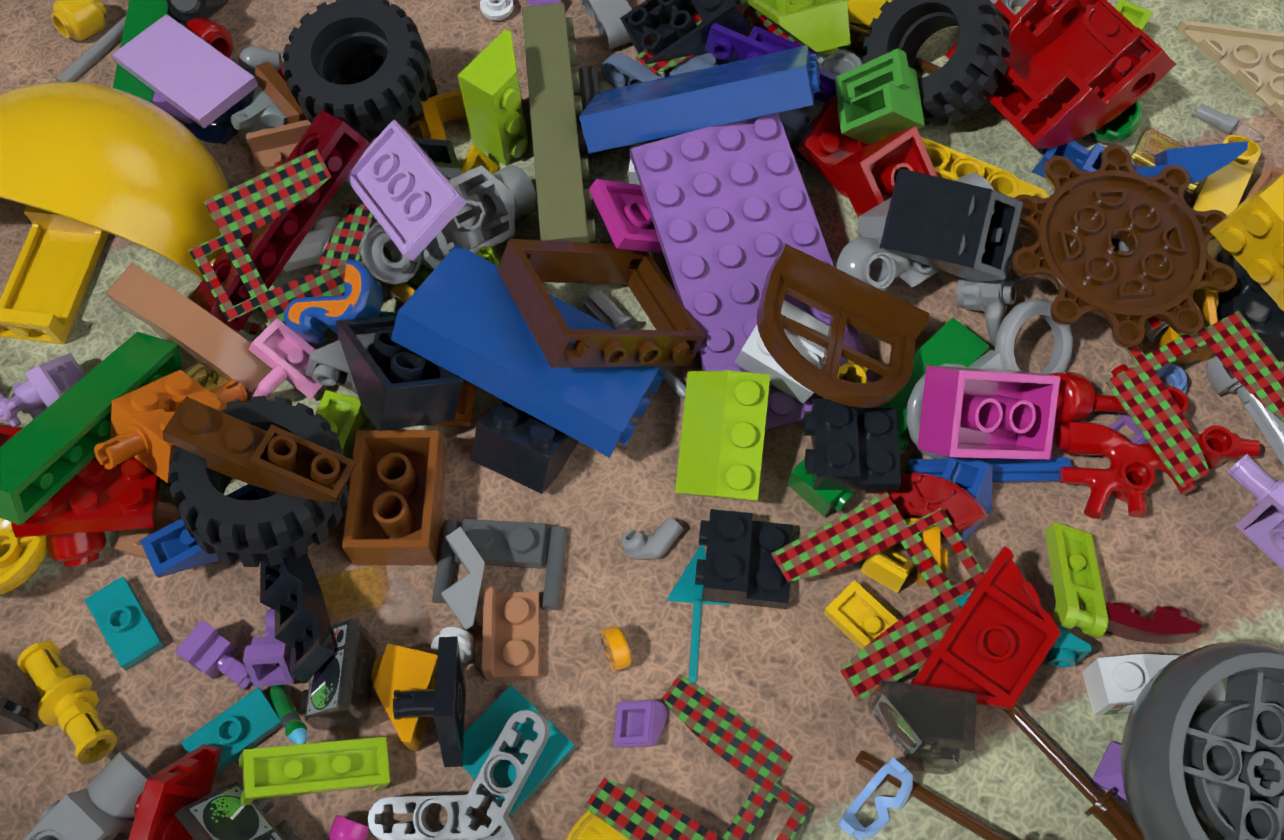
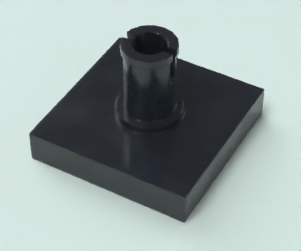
M439 637L435 689L394 690L393 714L395 720H401V718L434 717L444 768L463 767L466 682L458 637Z

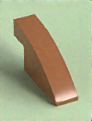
M132 263L106 292L120 309L148 324L163 340L178 344L179 352L199 364H204L208 369L228 381L232 379L238 380V384L242 383L246 391L252 395L258 384L272 370L271 367L248 350L251 345L248 340L175 289Z

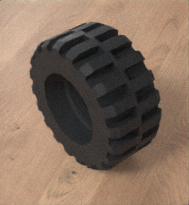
M336 0V2L328 5L326 2H323L316 6V12L305 14L300 19L301 26L299 28L294 27L288 37L291 44H286L284 47L282 70L283 76L287 81V87L311 124L319 112L323 110L344 121L368 142H372V138L378 137L393 120L405 128L409 125L408 119L411 116L414 118L418 116L423 109L421 101L426 102L431 92L429 85L433 81V71L418 29L412 18L408 17L403 9L395 4L390 6L388 0ZM371 54L386 57L381 68L373 76L362 82L350 85L332 83L337 71L353 58Z
M892 0L890 3L886 1L880 8L882 13L878 19L873 18L869 26V30H871L870 37H865L863 50L867 55L863 56L862 64L899 48L906 52L908 67L913 69L917 52L931 35L947 27L959 26V40L953 55L947 63L933 74L917 78L925 126L930 123L934 126H942L949 123V118H952L955 122L966 118L968 110L972 108L976 111L984 104L982 100L988 93L993 95L999 86L996 83L998 77L1005 75L1008 64L1004 61V57H1009L1011 54V43L1007 40L1010 31L1008 24L1002 19L1003 14L990 0Z
M265 396L251 397L249 402L240 403L239 399L228 402L227 408L221 410L223 413L265 431H268L272 424L343 456L340 441L336 432L331 431L330 423L322 415H314L313 409L298 402L296 406H293L291 399L275 397L274 401H268ZM176 446L172 454L175 461H172L169 466L168 478L171 482L169 489L191 538L196 539L199 547L206 553H216L220 561L229 564H235L237 559H240L244 567H259L262 561H269L270 566L284 563L283 558L294 554L296 558L307 554L309 552V545L314 542L320 545L329 537L328 527L335 528L343 517L341 508H344L348 502V480L336 502L316 501L282 493H276L259 500H238L224 495L226 487L233 478L207 468L206 459Z

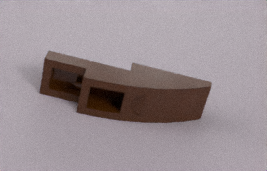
M187 396L163 430L164 441L205 458L207 468L257 487L299 498L336 502L356 466V461L272 424L268 431H265Z

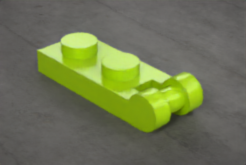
M1053 522L1045 531L1056 600L1053 620L1057 626L1066 629L1078 627L1081 628L1084 634L1100 638L1108 627V614L1092 534Z

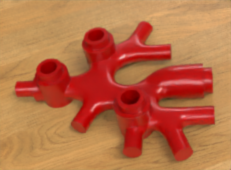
M1126 364L1114 368L1111 373L1114 377L1127 370L1128 367ZM1167 386L1166 388L1184 414L1188 408L1186 395L1175 387ZM1095 395L1096 401L1093 411L1126 412L1116 396ZM1067 421L1065 425H1058L1056 428V449L1063 450L1065 454L1102 455L1110 461V467L1106 469L1060 467V483L1083 484L1090 488V496L1084 509V514L1090 518H1101L1111 493L1119 500L1127 502L1129 516H1145L1147 512L1144 493L1155 481L1154 470H1161L1168 474L1181 495L1197 488L1195 482L1182 488L1149 442L1146 444L1132 443L1114 429L1097 423ZM1214 425L1206 428L1201 434L1193 433L1203 453L1208 469L1217 468L1224 460H1237L1239 456H1245L1246 454L1258 456L1260 452L1258 440L1239 439L1238 434L1232 433L1222 426Z

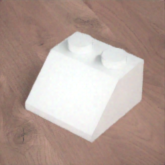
M783 301L782 315L828 336V325L788 301ZM756 325L736 358L735 363L752 373L771 374L770 384L804 404L814 392L794 380L777 364L766 349ZM784 329L788 339L800 354L821 369L825 348Z

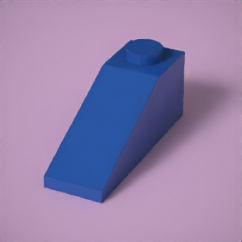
M247 484L226 496L238 500H259L270 497L272 494L267 489ZM182 518L140 540L152 569L158 578L219 560L216 553H206L199 547L196 539L191 538Z

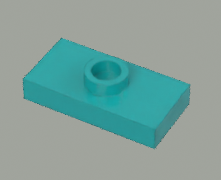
M124 576L84 600L120 667L127 671L165 646L132 586Z
M257 687L187 737L181 744L188 754L203 744L223 748L216 774H218L236 761L243 749H252L283 725L278 713L263 690Z

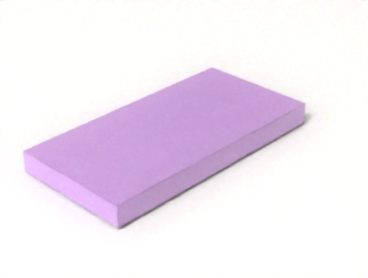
M167 14L112 54L117 64L203 129L259 86L253 75Z
M395 120L371 143L346 177L348 183L401 253L411 261L426 248L467 204L466 199L403 126Z

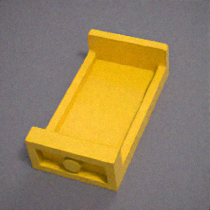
M27 205L24 214L31 221L32 227L0 298V337L64 345L109 233L76 220Z

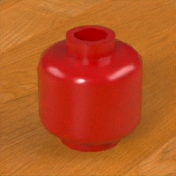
M194 18L186 23L184 27L230 58L233 51V39L230 32L224 26L206 18Z
M1075 372L1047 374L1060 376L1054 425L1066 424L1067 421L1080 422L1086 419L1093 411L1096 401L1095 390L1091 382L1083 375Z
M105 531L46 535L48 555L51 559L63 562L64 567H73L98 559V552L104 549L107 539Z

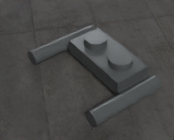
M451 519L444 521L432 596L433 603L447 604L440 593L452 585L455 563L462 564L445 539L447 535L461 527L484 560L485 565L546 568L542 609L559 610L567 528L563 526L548 528L545 523L463 519L462 522Z

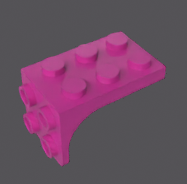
M596 179L589 188V191L616 249L663 253L641 186Z

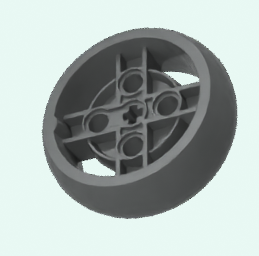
M1220 642L1206 645L1169 662L1142 689L1130 710L1125 725L1121 748V773L1129 809L1144 840H1284V650L1268 645L1245 642ZM1228 677L1225 703L1203 712L1189 726L1190 720L1203 697L1211 688ZM1206 755H1208L1209 758V766L1206 762ZM1198 820L1209 830L1208 837L1201 828Z

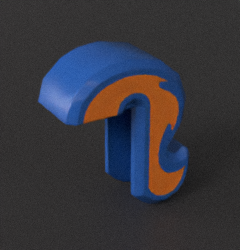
M348 259L344 278V295L294 298L285 309V323L306 342L322 343L326 339L324 333L327 329L337 333V320L379 317L383 305L381 283L360 261Z

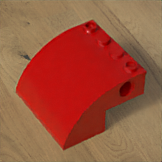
M997 0L994 5L1003 14L1002 19L1009 27L1010 35L1007 40L1011 43V54L1009 57H1004L1008 67L1003 77L999 76L996 81L999 85L993 95L988 93L985 97L1034 148H1050L1080 139L1116 118L1148 92L1176 63L1157 43L1139 27L1134 26L1107 0H1030L1016 15L1000 0ZM957 43L945 54L948 59L953 55Z

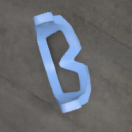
M892 757L881 767L845 811L838 825L848 835L854 836L858 840L874 837L890 821L887 808H903L913 788V775ZM887 774L899 779L902 785L896 797H875L878 819L864 828L855 817V813Z

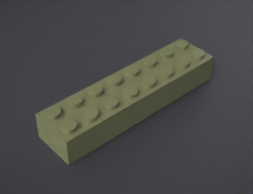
M564 3L522 7L540 238L542 241L596 243L592 195L589 191L591 186L590 181H588L590 180L587 152H580L587 151L586 141L581 124H577V122H580L579 116L583 112L581 96H574V94L581 93L578 69H571L572 66H578L575 42H568V40L575 39L573 17L566 18Z

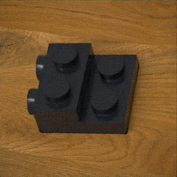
M814 399L811 411H804L803 424L804 436H811L812 449H806L805 473L813 475V490L899 491L901 474L896 408H860L839 404L828 399Z
M710 509L709 521L701 520L698 545L706 546L705 559H697L695 585H703L702 601L787 609L789 605L790 582H787L771 553L792 543L793 525L752 521L753 513Z

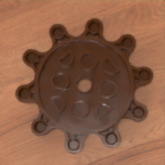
M1110 145L1103 150L1101 154V167L1094 172L1081 171L1068 158L1054 156L1047 160L1044 167L1045 178L1052 186L1054 193L1050 197L1043 199L1025 194L1014 198L1023 202L1019 224L1031 229L1037 237V242L1014 253L1012 257L1013 271L1023 278L1039 276L1047 278L1054 283L1059 293L1051 304V317L1059 325L1073 324L1084 313L1090 312L1100 315L1109 323L1113 341L1122 348L1135 347L1141 343L1145 334L1144 324L1147 318L1163 320L1180 335H1191L1197 333L1204 325V316L1193 302L1194 291L1200 289L1213 293H1222L1229 291L1237 283L1235 271L1230 266L1214 260L1207 250L1209 240L1216 239L1210 230L1227 215L1219 210L1196 211L1186 204L1183 193L1189 186L1191 178L1188 171L1179 165H1169L1154 177L1140 175L1132 166L1130 152L1120 145ZM1111 239L1124 241L1128 245L1129 251L1118 250L1114 252L1115 247Z

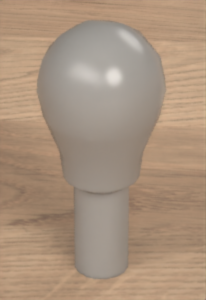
M249 46L241 52L239 64L240 67L253 76L255 75L256 66L265 62H269L278 71L280 65L284 63L283 53L260 46Z

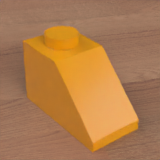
M387 643L383 656L379 655L373 665L371 679L374 682L373 687L401 741L409 750L418 752L429 717L395 720L393 714L394 690L435 689L438 655Z

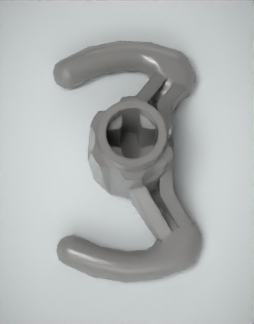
M1015 236L1005 280L972 282L960 277L957 284V303L959 307H965V309L971 311H984L989 338L994 347L997 332L1003 321V313L1007 310L1008 305L1014 304L1016 299L1015 281L1022 282L1027 278L1015 274L1012 267L1014 253L1023 248L1017 236ZM1011 267L1012 276L1015 281H1010V278L1008 276Z

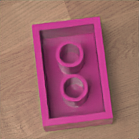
M926 365L917 449L947 457L1050 460L1060 376L1026 371Z

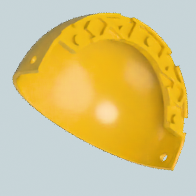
M47 82L23 86L0 94V198L52 212L116 235L176 263L202 281L203 276L189 250L222 235L204 201L229 190V187L215 159L189 129L168 112L149 101L129 92L99 84ZM224 247L206 255L209 263L212 260L211 267Z

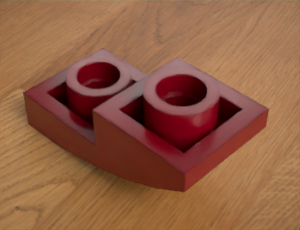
M1109 601L1106 603L1108 627L1105 633L1129 640L1155 644L1184 643L1198 634L1202 624L1188 619L1189 616L1184 611L1171 606L1161 607L1157 605L1142 617L1136 608L1121 602L1111 603Z

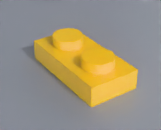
M855 580L825 608L823 613L861 650L882 632L899 621Z

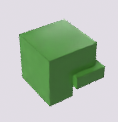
M897 48L834 77L841 134L869 145L911 126H916L917 129L925 126L916 70L908 67L906 52Z

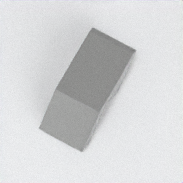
M459 527L447 535L445 539L469 574L440 594L466 630L474 623L485 562L462 528Z

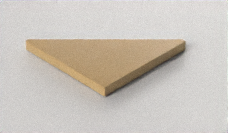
M1186 20L1180 21L1178 31L1284 122V33Z

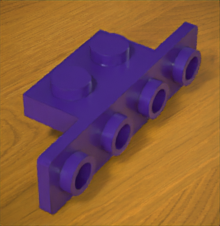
M713 23L708 35L705 51L720 59L735 62L801 47V45L755 25L749 37L717 23ZM808 49L809 55L816 54L818 57L819 54L817 52ZM819 67L820 92L814 93V99L826 103L830 97L837 94L834 77L838 75Z

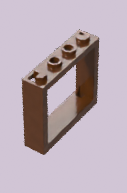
M522 239L508 240L497 272L551 368L690 366L705 338V334L690 312L685 309L681 299L649 252L616 249L614 244ZM542 282L628 285L656 330H570ZM569 340H576L575 343H568Z

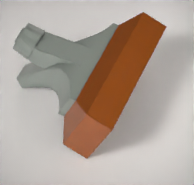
M269 62L256 66L254 77L259 86L250 92L251 104L230 117L233 127L240 130L237 137L243 144L247 143V133L260 131L267 127H277L307 120L287 87V82Z

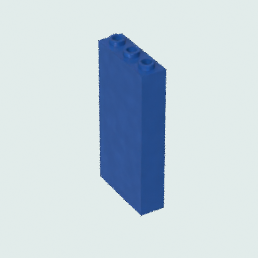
M808 45L598 92L579 116L588 153L811 106L814 104V93L820 92V71L817 55H809Z
M456 244L397 313L391 340L609 458L618 443L625 447L637 426L631 420L633 417L639 421L642 419L652 400L646 397V394L650 393L655 396L665 377V374L659 371L661 366L551 368L498 274V266ZM549 294L570 330H616ZM569 340L568 343H575L576 340Z

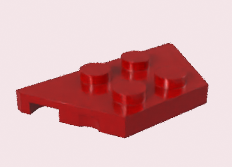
M1003 546L984 572L908 686L907 690L911 693L1007 710L1014 707L1061 634V631L1051 615L1041 607L1037 592L1030 581L1026 583L1012 560L1015 556L1009 548Z
M203 744L148 778L144 790L137 798L135 804V819L128 840H196L201 823L189 809L208 800L223 748Z

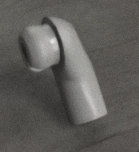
M667 518L654 535H642L641 532H636L635 530L626 532L621 539V545L624 548V553L634 560L659 559L664 556L684 530L677 521Z

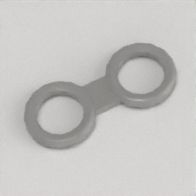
M1029 299L1016 305L1005 316L996 335L995 350L988 351L968 367L962 364L948 363L939 366L1021 371L1016 365L1014 357L1015 338L1019 328L1027 319L1039 315L1052 328L1055 340L1050 362L1040 374L1065 372L1072 357L1073 335L1071 325H1059L1053 321L1051 317L1052 302L1049 300ZM925 374L915 384L907 403L906 422L910 437L917 447ZM920 450L922 453L937 460L949 459L947 456Z

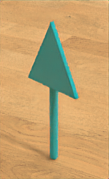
M701 545L666 600L693 603L688 678L691 683L697 681L702 604L730 606L729 603L702 601L703 585H695L697 559H705L706 552Z

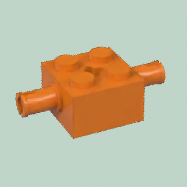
M178 370L112 400L111 439L95 445L94 451L97 460L101 465L105 464L106 469H112L116 465L135 457L167 484L170 483L168 478L169 466L172 461H175L172 454L176 446L163 440V430L187 396L221 411L227 408L228 402L239 399L240 403H244L247 400V392L242 383L238 384V380L232 379L226 384L208 391L182 370Z

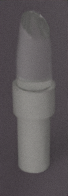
M1201 104L1194 114V117L1217 127L1219 131L1227 135H1241L1256 143L1261 142L1265 138L1263 134L1251 126L1240 122L1238 118L1230 114L1225 115L1204 104Z

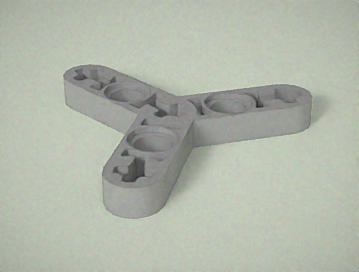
M530 710L518 711L513 714L506 722L468 794L392 796L378 800L373 804L368 815V825L372 834L380 840H521L508 815L548 742L550 728L546 718L540 713ZM532 719L535 721L533 730L538 733L536 740H526L523 743L519 752L528 754L526 761H524L519 755L505 752L504 749L507 744L510 747H517L522 738V733L517 730L520 723L528 724ZM502 760L510 761L516 768V779L507 788L500 787L493 778L494 767ZM485 786L491 793L504 796L505 800L503 804L499 800L492 801L487 810L488 817L492 819L491 824H484L477 828L475 826L477 817L472 814L473 808H483L491 796L482 793ZM434 803L444 806L448 814L447 824L440 831L430 829L425 819L426 811ZM391 805H393V812L396 814L414 813L413 822L394 824L392 832L388 823H382L383 813L390 812ZM413 826L415 828L416 833L412 832Z

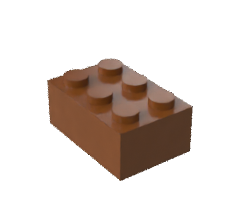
M356 430L353 460L356 461V466L350 477L342 548L353 565L438 564L447 449L439 430Z

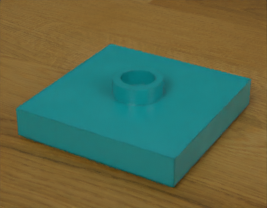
M512 685L464 733L463 768L475 780L509 718L518 711L523 710L540 713ZM547 718L546 720L550 728L548 742L509 813L511 816L519 810L576 748ZM531 719L528 724L520 723L517 730L522 733V738L517 747H510L507 744L504 749L505 752L517 754L526 761L528 754L519 751L526 740H536L538 733L533 730L535 721ZM502 760L494 767L493 778L500 787L507 788L511 786L517 776L516 768L510 761ZM484 786V789L495 800H499L503 804L505 800L504 796H498L496 794H493Z

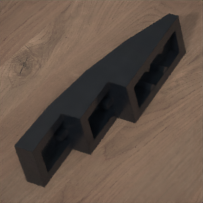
M294 554L283 558L284 563L270 566L269 561L260 562V603L275 610V639L290 646V676L306 683L334 654L330 619L321 587L307 554L296 558Z

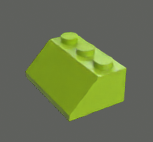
M745 0L748 5L794 38L808 45L809 48L818 54H833L839 50L838 47L851 44L847 0Z
M505 28L457 76L473 145L483 153L507 166L514 158H520L525 153L528 146V137L512 33Z
M731 370L688 372L675 493L758 501L771 374Z

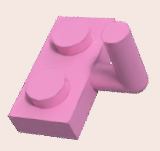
M278 318L251 343L248 350L272 368L258 384L252 397L265 396L266 400L269 401L273 392L287 380L312 400L325 386L316 382L312 377L305 375L311 352L316 349Z

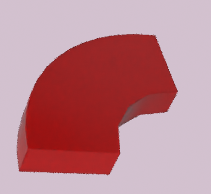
M923 473L901 474L899 491H877L879 495L887 492L903 519L924 517L942 508L958 534L989 518L981 504L969 492L937 476Z

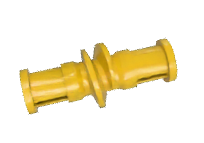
M37 642L20 654L17 664L22 672L31 676L35 682V688L42 698L37 708L39 719L45 725L59 726L64 735L69 736L76 747L74 755L79 763L91 764L99 761L114 749L118 739L112 730L105 729L98 718L99 714L95 707L100 700L96 691L91 690V679L86 675H73L70 669L64 666L59 658L60 650L55 642Z

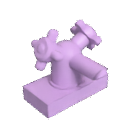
M68 353L24 373L28 380L22 384L17 382L13 385L14 391L11 398H4L0 393V420L8 421L15 428L21 425L17 417V413L20 411L29 413L35 419L46 409V406L49 407L81 380L85 373L73 355Z

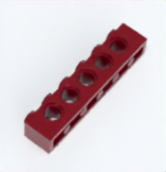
M323 110L316 116L284 164L317 149L331 178L306 199L278 218L240 237L267 289L273 284L370 144L344 121ZM224 248L212 265V268L232 305L235 306L250 299L251 296ZM204 278L190 297L194 303L238 332L254 311L252 310L228 322Z

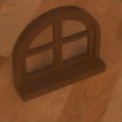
M786 243L767 273L757 310V327L760 337L770 355L788 375L821 397L839 404L860 408L885 405L895 399L902 391L912 375L916 338L929 321L928 312ZM785 294L830 315L828 336L782 315L781 310ZM846 323L890 344L889 366L844 345ZM784 329L825 348L821 369L800 354L788 339ZM841 356L884 376V378L872 383H855L839 379L837 375Z

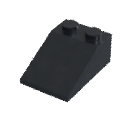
M397 316L336 321V331L361 406L378 431H392L399 428L434 425L455 420L463 379L392 341L391 337Z

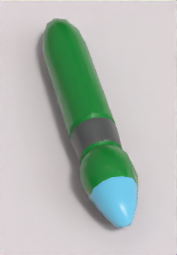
M283 685L272 686L270 697L286 730L285 735L295 745L305 744L307 741V726L301 722L287 689Z

